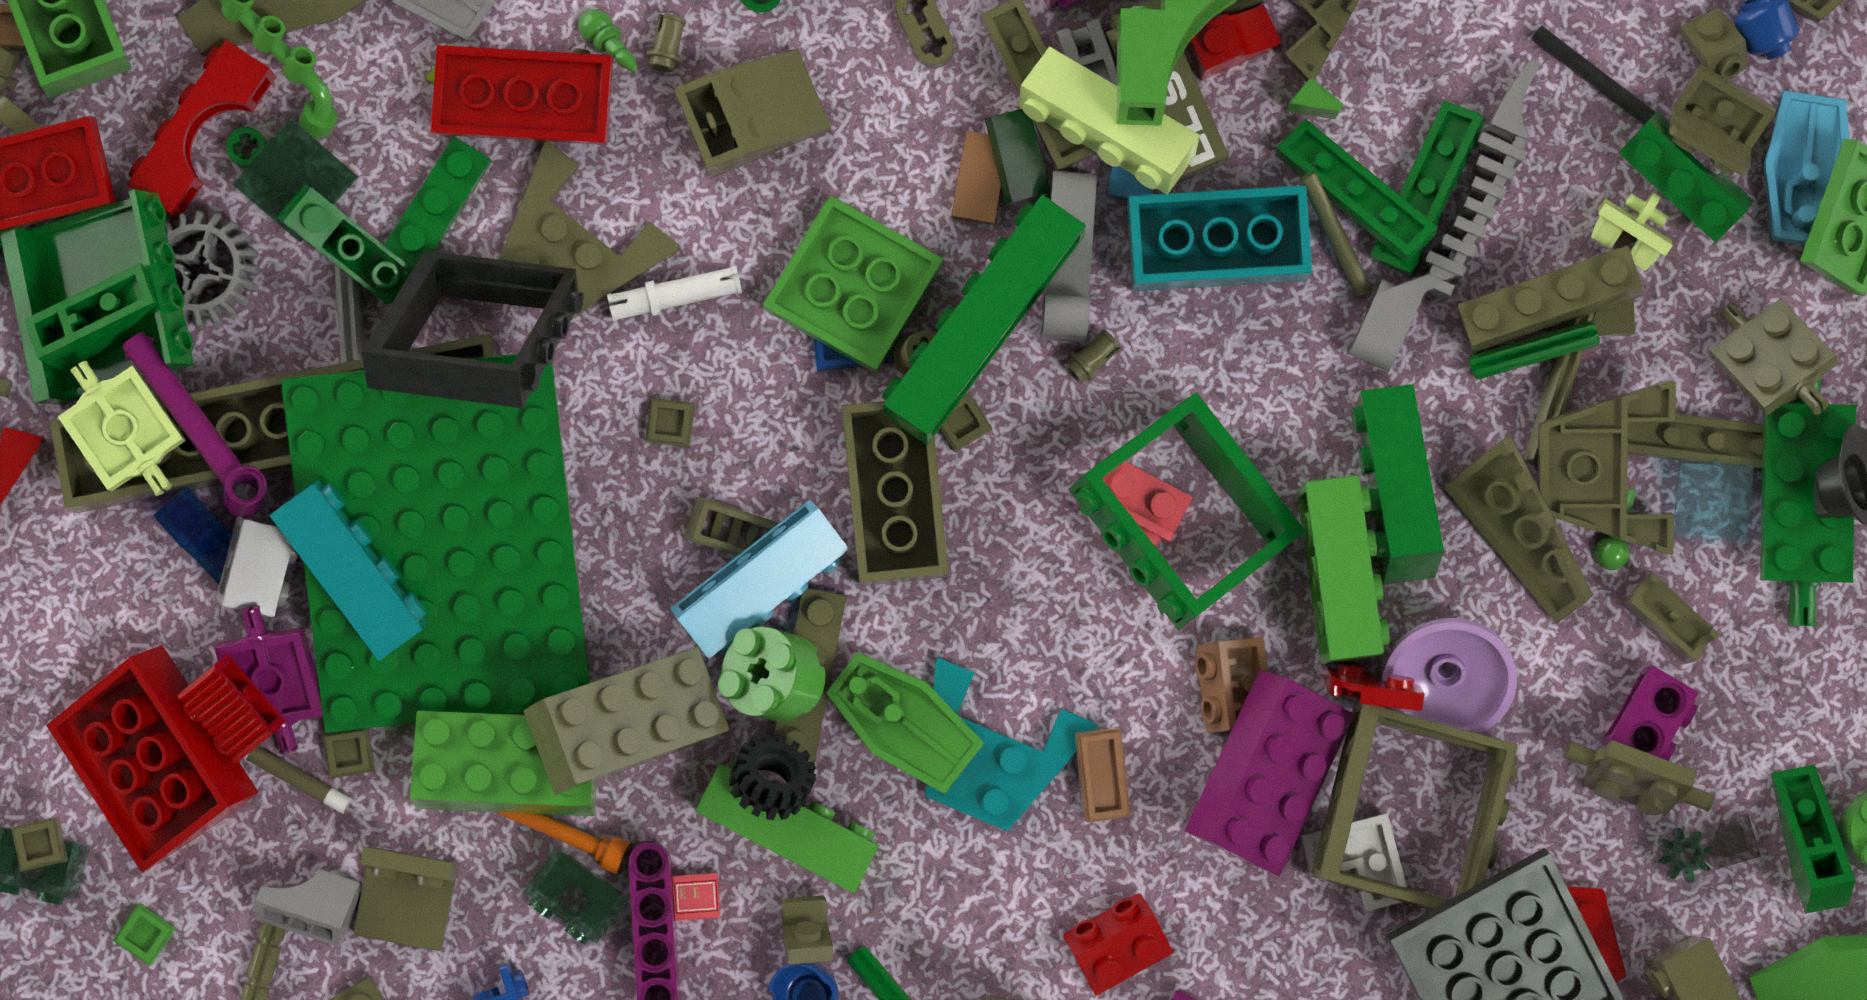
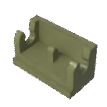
M1652 571L1621 602L1633 616L1685 664L1696 662L1704 653L1702 649L1719 636V633Z

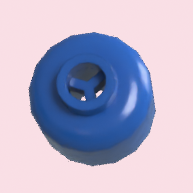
M1746 0L1739 5L1741 11L1736 15L1734 24L1746 40V50L1749 54H1765L1766 59L1771 60L1786 54L1792 49L1789 43L1797 37L1800 27L1788 0Z

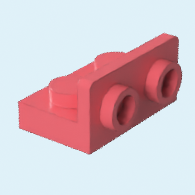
M1127 462L1103 478V481L1154 546L1157 547L1160 541L1168 545L1193 497Z

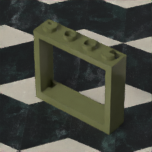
M1354 704L1352 713L1355 716L1346 733L1310 877L1432 910L1449 901V899L1340 870L1376 725H1383L1490 755L1456 896L1483 882L1487 868L1492 869L1496 862L1498 843L1494 842L1498 825H1503L1508 814L1509 800L1505 799L1508 782H1513L1518 772V769L1515 768L1518 756L1515 755L1518 744L1380 706Z

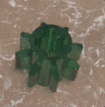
M1673 828V840L1658 839V844L1664 848L1663 856L1656 858L1654 861L1655 863L1666 864L1670 868L1666 874L1667 879L1673 880L1678 876L1679 872H1683L1685 881L1692 883L1695 880L1693 871H1709L1711 869L1704 863L1705 854L1712 852L1713 847H1703L1698 842L1701 837L1700 831H1693L1688 838H1685L1681 828ZM1682 847L1691 849L1693 857L1686 859V864L1685 862H1677L1675 858V853L1681 852Z

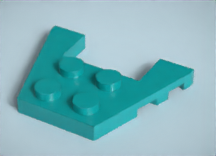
M938 657L935 663L933 689L958 715L975 673ZM1060 709L1044 750L1040 751L961 718L984 742V745L946 794L926 784L925 797L1008 831L1076 753L1074 733L1096 730L1098 724Z

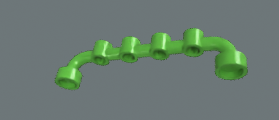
M218 0L222 4L221 11L224 17L232 22H240L253 35V45L261 52L272 53L284 65V76L293 83H302L312 94L314 100L305 104L298 121L301 129L307 135L314 138H325L330 135L337 122L338 115L332 106V98L327 85L313 70L316 63V56L313 51L303 46H297L292 49L282 40L286 30L284 23L274 16H265L261 19L251 9L254 0Z

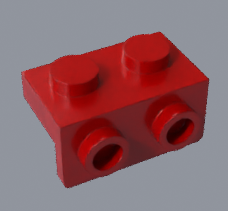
M1140 893L1130 898L1119 900L1112 908L1092 919L1081 921L1072 930L1063 935L1095 996L1174 953L1154 913Z

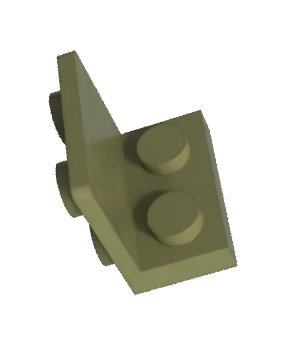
M363 847L360 865H366L367 867L354 934L356 936L430 950H441L443 948L459 863L377 847Z

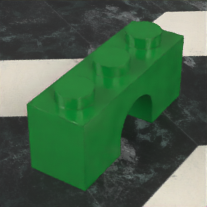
M1656 112L1618 153L1716 243L1747 212L1754 200L1724 172L1721 171L1719 174L1711 172L1691 152L1675 144L1672 140L1673 136L1669 133L1670 123L1659 112Z

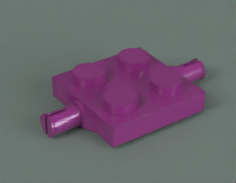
M254 605L253 608L249 606L241 610L248 634L239 639L219 642L214 647L217 660L228 653L286 720L275 732L279 746V753H290L298 749L292 725L302 719L323 715L319 682L305 629L301 627L284 631L266 630L260 606Z

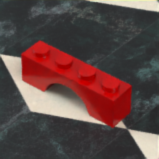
M225 40L220 48H213L207 55L203 63L205 71L196 84L190 83L184 89L178 100L179 109L171 120L166 119L160 124L153 137L155 144L147 156L141 155L134 162L128 174L131 178L127 183L129 188L158 193L166 213L177 220L178 215L186 211L203 186L192 163V145L199 129L210 118L226 111L239 110L253 113L277 77L269 67Z

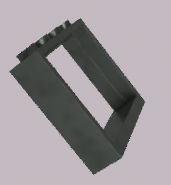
M424 251L362 350L367 388L523 408L531 391L537 390L540 376L545 366L552 363L559 341L566 338L573 316L579 314L582 309L584 296L583 293H578L576 269ZM442 296L544 309L512 365L408 352Z

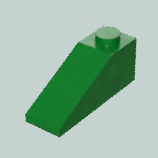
M138 263L24 319L37 359L64 371L101 353L158 304L143 264Z
M1810 765L1771 773L1791 873L1805 914L1849 906L1856 880L1816 766Z

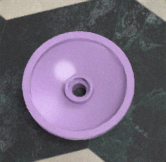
M1444 618L1429 621L1407 632L1390 650L1382 672V681H1387L1388 675L1411 677L1414 679V684L1420 685L1425 693L1423 711L1388 707L1390 710L1478 734L1493 727L1506 714L1513 702L1517 689L1516 665L1506 643L1486 626L1460 618ZM1446 662L1454 664V666L1448 670H1442L1439 668L1441 664Z

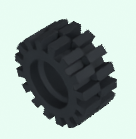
M764 734L762 740L755 736L750 739L749 744L745 742L737 756L729 778V786H734L731 791L734 799L742 796L739 805L744 810L751 805L754 807L751 814L759 817L761 811L766 812L767 820H774L777 813L781 820L788 819L790 813L796 815L801 807L804 806L817 775L814 774L816 769L815 763L808 762L811 756L808 751L805 750L799 753L800 744L793 741L789 746L785 744L786 737L781 735L778 736L776 741H773L772 734ZM758 770L775 772L787 784L773 783L765 779Z

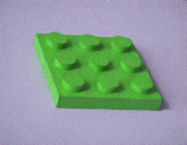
M830 195L763 303V310L877 374L942 268L944 259Z

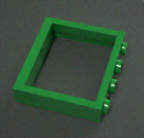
M1197 392L1086 472L1068 489L1080 504L1079 510L1089 516L1101 531L1106 545L1119 554L1129 567L1130 574L1135 582L1145 587L1157 603L1161 615L1165 613L1178 631L1306 532ZM1174 426L1268 543L1198 599L1194 597L1103 481V478Z

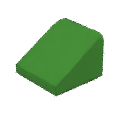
M1309 78L1289 102L1285 111L1336 119L1343 108V103L1314 79L1311 80Z

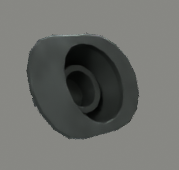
M1859 424L1849 425L1842 439L1840 453L1822 463L1815 472L1813 490L1815 512L1821 518L1833 517L1842 519L1856 517L1860 523L1867 525V432Z

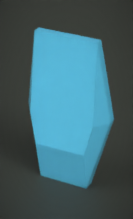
M1785 90L1782 92L1763 164L1772 240L1805 245L1843 140L1849 139L1845 99Z

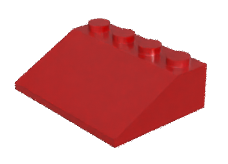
M163 645L130 656L46 725L142 873L148 871L230 816L259 793L239 762L234 763L231 761L230 756L221 754L215 748L212 736L208 735L207 729L202 728L201 722L193 721L185 713L182 706L183 702L178 700L177 695L188 686V683Z

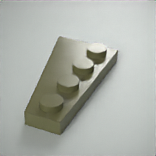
M1510 434L1444 486V489L1556 624L1586 603L1594 595Z

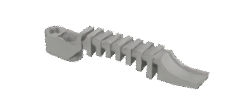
M1533 59L1528 62L1501 99L1485 131L1511 142V144L1482 132L1474 146L1475 150L1501 161V163L1481 154L1478 161L1475 162L1471 172L1492 181L1488 182L1475 176L1473 183L1470 184L1467 193L1482 200L1480 202L1468 196L1466 202L1463 203L1460 214L1472 220L1469 221L1457 216L1450 229V233L1462 239L1459 240L1445 234L1437 250L1448 256L1446 258L1429 250L1421 266L1428 270L1424 276L1400 285H1395L1381 279L1373 295L1374 299L1370 302L1348 352L1349 355L1389 372L1423 296L1430 294L1444 301L1451 296L1455 285L1448 282L1454 281L1457 283L1463 277L1467 268L1463 264L1464 262L1468 263L1473 258L1477 249L1473 244H1478L1483 238L1487 229L1483 225H1487L1493 219L1497 210L1493 205L1497 206L1502 201L1506 193V189L1503 186L1507 187L1517 171L1512 168H1517L1527 152L1523 150L1529 134L1522 120V101L1525 92L1541 65L1540 62Z

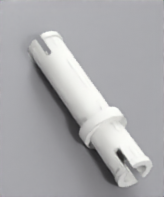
M734 265L731 268L654 284V280L645 282L646 287L614 294L609 293L607 297L612 319L615 322L619 319L652 312V316L661 315L660 310L730 294H740L742 289L737 267Z

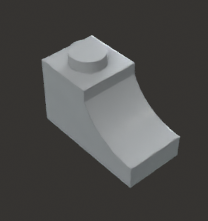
M317 868L315 875L310 880L294 887L271 888L261 885L255 899V920L341 947L360 900V882L355 881L350 875L342 871L331 870L327 872Z

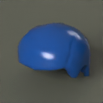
M820 963L794 964L781 967L768 986V991L771 992L773 1000H839L838 986L834 976Z

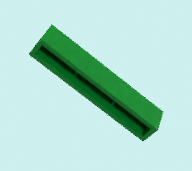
M1041 195L1035 205L1028 202L1021 209L1014 221V225L1017 226L1016 230L1008 240L1001 237L996 242L988 255L991 263L982 275L977 271L972 274L961 291L965 295L956 309L949 306L943 312L935 325V328L939 330L929 344L925 341L919 344L908 361L912 365L903 379L896 376L882 395V398L886 400L883 404L884 415L925 445L930 443L1084 238L1086 225L1044 195Z

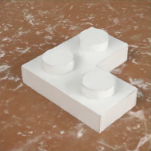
M1388 813L1352 821L1340 870L1354 869L1357 875L1407 888ZM1322 829L1299 835L1310 876ZM1360 891L1365 911L1402 903L1401 901Z

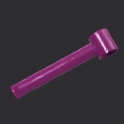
M144 332L131 337L122 346V349L125 351L126 362L131 359L139 372L143 374L147 383L225 487L223 500L226 508L232 514L240 517L256 514L261 509L266 494L267 483L264 475L258 469L243 466L169 365L165 364L161 354L154 346L156 340L148 337ZM245 483L253 486L257 495L252 499L243 500L238 498L232 489L238 484Z

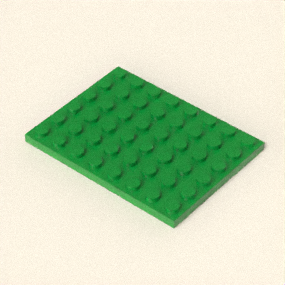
M518 353L470 359L512 365ZM553 361L550 365L545 366L540 376L537 390L531 391L523 408L367 388L364 370L281 379L295 496L318 479H320L324 486L328 483L332 484L345 502V506L341 509L351 522L356 519L361 522L373 540L368 545L379 559L382 556L388 558L400 576L396 580L398 585L406 595L412 592L420 600L427 612L423 616L427 622L423 630L378 661L304 563L325 733L416 723L417 711L486 714L523 712V710L544 698L590 683Z

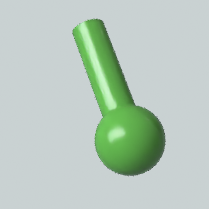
M1627 488V513H1631L1636 490ZM1608 534L1601 538L1594 548L1596 562L1606 570L1622 568L1630 556L1629 546L1626 541Z

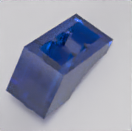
M186 486L153 516L178 545L189 553L219 585L233 531L198 491Z

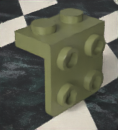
M1700 64L1672 106L1669 133L1673 136L1672 140L1680 148L1691 153L1698 150L1711 158V163L1720 171L1729 175H1733L1736 172L1739 175L1745 176L1751 166L1752 147L1775 115L1776 107Z

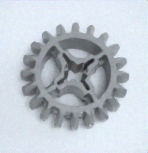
M196 211L194 222L191 224L187 215L184 213L179 214L178 222L180 227L175 228L168 221L164 222L166 232L168 233V242L174 252L183 243L194 238L203 237V240L198 241L194 250L189 254H175L174 270L181 273L184 279L182 290L185 292L183 313L186 327L193 318L195 328L204 330L207 324V317L210 318L211 323L216 328L222 327L223 320L220 313L225 312L232 320L237 319L238 313L232 306L238 302L243 307L248 308L251 304L242 295L243 291H258V285L247 280L248 276L261 274V268L258 265L247 264V262L255 260L259 256L258 251L255 248H245L251 241V238L246 232L236 235L239 225L233 220L223 226V217L218 213H214L207 224L206 214L203 211ZM218 240L223 241L232 254L233 273L226 272L223 268L217 266L218 251L215 248ZM204 264L216 275L207 273V275L199 274L196 277L183 265L193 268L194 266L201 267ZM216 285L227 287L214 300L197 304L198 299L202 300L205 292L210 287Z

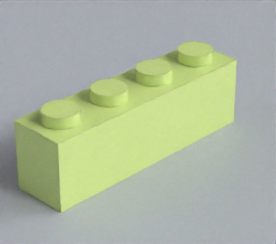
M1050 46L1021 84L1018 106L1023 109L1028 117L1037 122H1046L1059 130L1062 136L1073 144H1083L1096 152L1101 160L1113 167L1120 166L1135 175L1136 179L1149 189L1157 188L1168 195L1196 155L1200 135L1165 114L1163 115L1161 126L1117 124V86Z

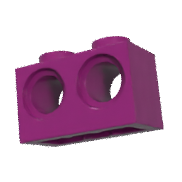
M1653 665L1644 667L1601 744L1607 746L1611 740L1636 749L1633 744V734L1637 728L1643 727L1649 731L1652 737L1651 747L1646 753L1669 761L1677 745L1672 742V739L1680 726L1685 729L1690 724L1698 710V705L1693 702L1699 692ZM1660 689L1670 692L1674 700L1673 708L1667 714L1660 712L1655 706L1654 698Z

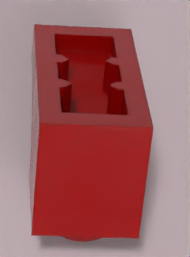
M1262 4L1238 14L1228 15L1226 13L1210 20L1191 39L1186 49L1202 81L1281 46L1282 42L1265 5Z

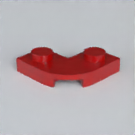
M1339 662L1338 668L1327 667L1325 686L1328 693L1332 696H1341L1342 691V695L1361 696L1360 704L1423 711L1425 693L1420 685L1414 684V679L1411 677L1388 675L1387 681L1375 680L1371 672L1365 671V665L1353 662Z

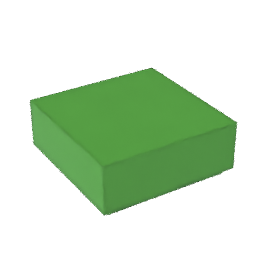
M138 903L113 941L151 966L177 927L143 904Z

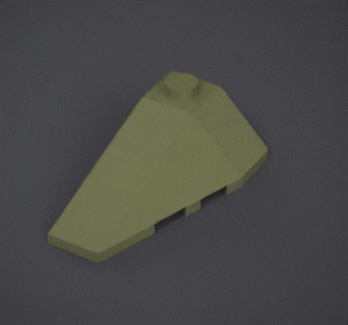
M199 0L177 17L201 55L210 53L215 47L220 48L225 40L235 46L252 42L253 35L240 22H232L224 17L221 11L222 4L218 0ZM254 0L251 9L261 19L265 16L279 18L285 25V33H289L298 28L335 21L367 0Z

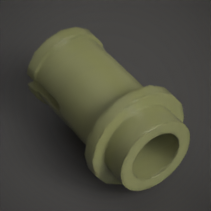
M672 14L658 15V24L652 50H647L646 52L650 68L662 72H673L674 67L680 64L681 59L677 54L683 28L686 24L685 19Z
M1102 329L1076 354L1071 352L1068 355L1069 360L1064 366L1068 373L1078 383L1082 384L1085 380L1092 381L1095 378L1093 373L1122 349L1119 347L1120 345L1107 330Z

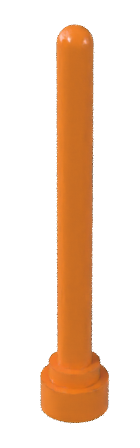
M494 812L594 855V860L601 863L602 869L616 875L621 872L624 865L622 859L625 854L628 855L632 846V842L616 835L612 839L607 836L600 839L544 814Z

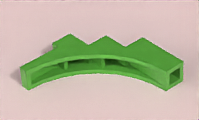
M1161 0V10L1152 9L1148 6L1121 8L1117 27V124L1161 126L1166 105L1167 87L1174 66L1191 39L1214 16L1238 0Z

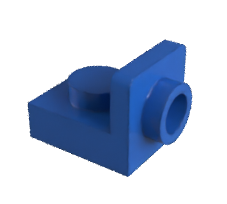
M506 964L499 967L506 989L505 994L501 995L499 988L495 987L472 996L474 1000H524L523 997L529 995V989L522 970L514 972L512 964Z

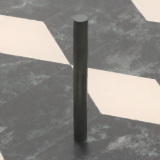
M1541 25L1532 36L1531 40L1643 125L1656 113Z

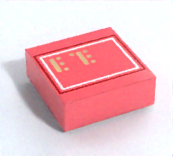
M718 873L672 876L675 921L721 918Z

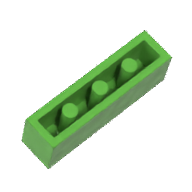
M732 760L729 768L719 763L695 812L855 894L880 846L872 842L875 835L874 832L851 821L848 829L833 822L832 819L835 812L814 801L810 803L808 808L803 806L796 815L790 813L789 818L781 820L778 813L774 820H767L766 812L761 811L759 817L752 815L754 807L749 805L744 810L739 805L742 796L734 799L731 793L734 786H729V778L735 761Z

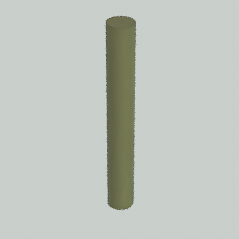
M1316 172L1304 175L1299 180L1302 186L1306 185L1307 196L1356 296L1372 290L1370 282Z

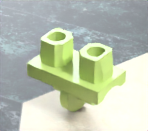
M1652 192L1646 201L1632 193L1630 194L1625 205L1638 212L1636 217L1607 198L1598 209L1600 216L1596 221L1591 237L1610 249L1623 230L1636 237L1637 240L1630 249L1635 265L1646 271L1660 254L1666 256L1673 246L1672 239L1645 223L1649 219L1662 227L1669 217L1655 208L1661 198L1655 192Z

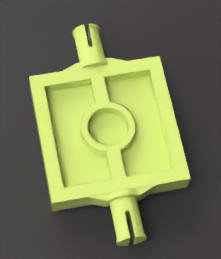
M87 361L79 363L80 368L73 367L71 373L80 383L85 393L82 394L74 406L60 414L58 419L106 489L112 492L129 479L143 475L154 491L155 496L165 493L163 489L168 491L172 484L169 483L158 467V464L167 453L186 440L137 368L130 366L116 377L100 382Z

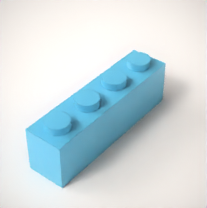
M809 499L673 605L670 610L708 659L715 654L723 655L733 643L737 632L745 628L748 629L751 626L755 628L764 624L771 618L774 613L772 609L785 599L790 601L800 596L808 588L809 584L807 582L820 572L827 573L836 568L844 558L842 555L849 548L819 508Z

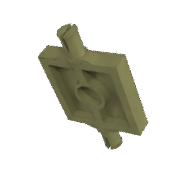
M1781 298L1751 318H1747L1733 302L1727 304L1728 309L1724 306L1720 311V316L1734 330L1729 336L1709 349L1711 358L1766 416L1782 404L1798 398L1815 415L1821 413L1820 408L1824 411L1828 407L1829 401L1814 386L1821 376L1838 365L1837 355Z
M1611 740L1605 748L1596 750L1570 741L1564 754V759L1588 767L1583 778V786L1594 789V793L1602 798L1609 800L1621 799L1634 804L1639 811L1648 815L1661 814L1666 816L1679 803H1687L1709 812L1715 799V794L1693 787L1697 771Z

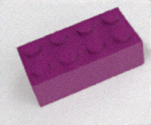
M1260 669L1187 824L1185 832L1250 865L1280 877L1355 714L1289 678Z

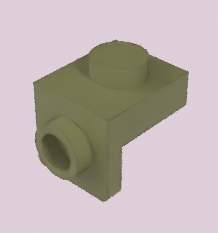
M1719 7L1680 26L1682 39L1705 67L1726 79L1734 78L1747 68L1746 40Z

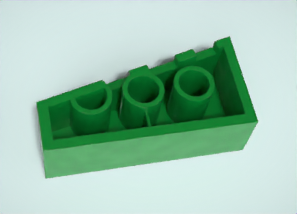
M1414 385L1363 390L1360 392L1357 407H1352L1351 415L1354 432L1361 433L1363 448H1359V463L1362 475L1367 474L1371 502V511L1368 513L1374 519L1377 558L1380 561L1383 585L1435 578L1444 553Z

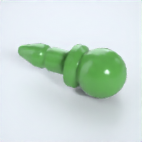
M600 9L586 11L578 23L581 37L584 40L586 38L587 42L592 43L598 52L607 51L619 66L631 72L636 71L637 64L633 54L619 40L621 32L616 26H613L611 17Z

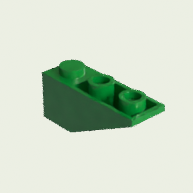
M306 184L300 187L276 217L387 305L402 288L413 268Z

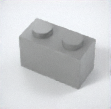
M253 516L236 517L216 600L222 606L242 610L249 606L253 608L254 605H259L261 614L275 617L277 606H284L289 590V581L284 580L288 563H295L298 553L274 521Z

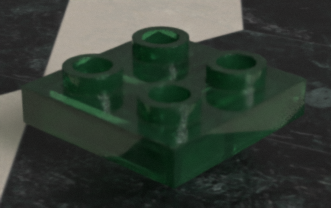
M290 118L232 185L301 243L303 239L276 218L303 184L310 186L334 205L355 182L358 176Z

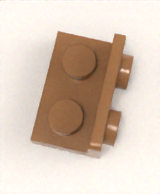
M1263 637L1216 641L1196 646L1195 670L1200 678L1202 692L1201 714L1206 723L1208 733L1232 730L1260 669L1268 672Z

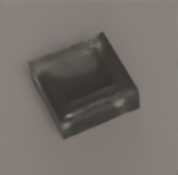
M1742 814L1702 826L1715 869L1761 857L1748 814Z

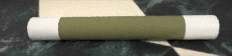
M259 746L243 758L342 814L345 813L352 801V798Z

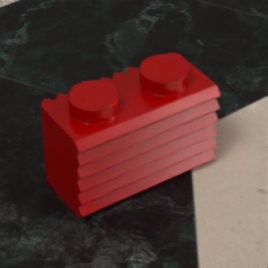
M228 653L177 695L178 700L183 702L182 706L187 716L195 722H201L202 728L207 729L208 735L212 736L215 748L221 754L230 756L231 761L234 763L239 762L286 722Z

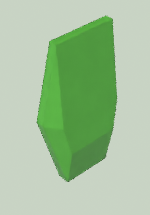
M858 652L826 692L872 754L946 794L984 745V742L927 682Z
M1867 934L1822 936L1749 976L1757 1000H1867Z

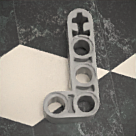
M1053 171L1050 200L1083 222L1086 227L1083 240L1044 290L1041 340L1085 343L1090 310L1089 287L1097 174Z

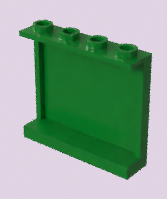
M134 189L129 191L130 198L30 230L13 227L0 232L35 403L64 404L80 399L85 391L71 373L73 367L80 368L78 364L62 371L37 359L24 319L138 263L143 264L158 305L101 353L84 361L88 362V365L100 382L112 379L130 366L136 367L131 359L126 362L125 351L122 349V346L131 337L144 332L148 337L156 340L155 348L172 371L194 365L192 356L193 339L185 323L183 313L184 296L177 285L173 266L175 264V254L168 242L164 223L166 221V211L159 199L158 193Z

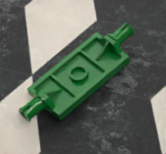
M1821 377L1814 386L1819 392H1821ZM1798 398L1789 403L1782 404L1767 416L1763 413L1760 580L1785 581V586H1790L1788 626H1817L1816 593L1817 586L1821 587V582L1853 583L1854 517L1842 519L1819 517L1815 512L1813 490L1817 468L1840 453L1845 430L1849 425L1856 424L1857 405L1829 404L1824 411L1820 408L1821 413L1815 415Z

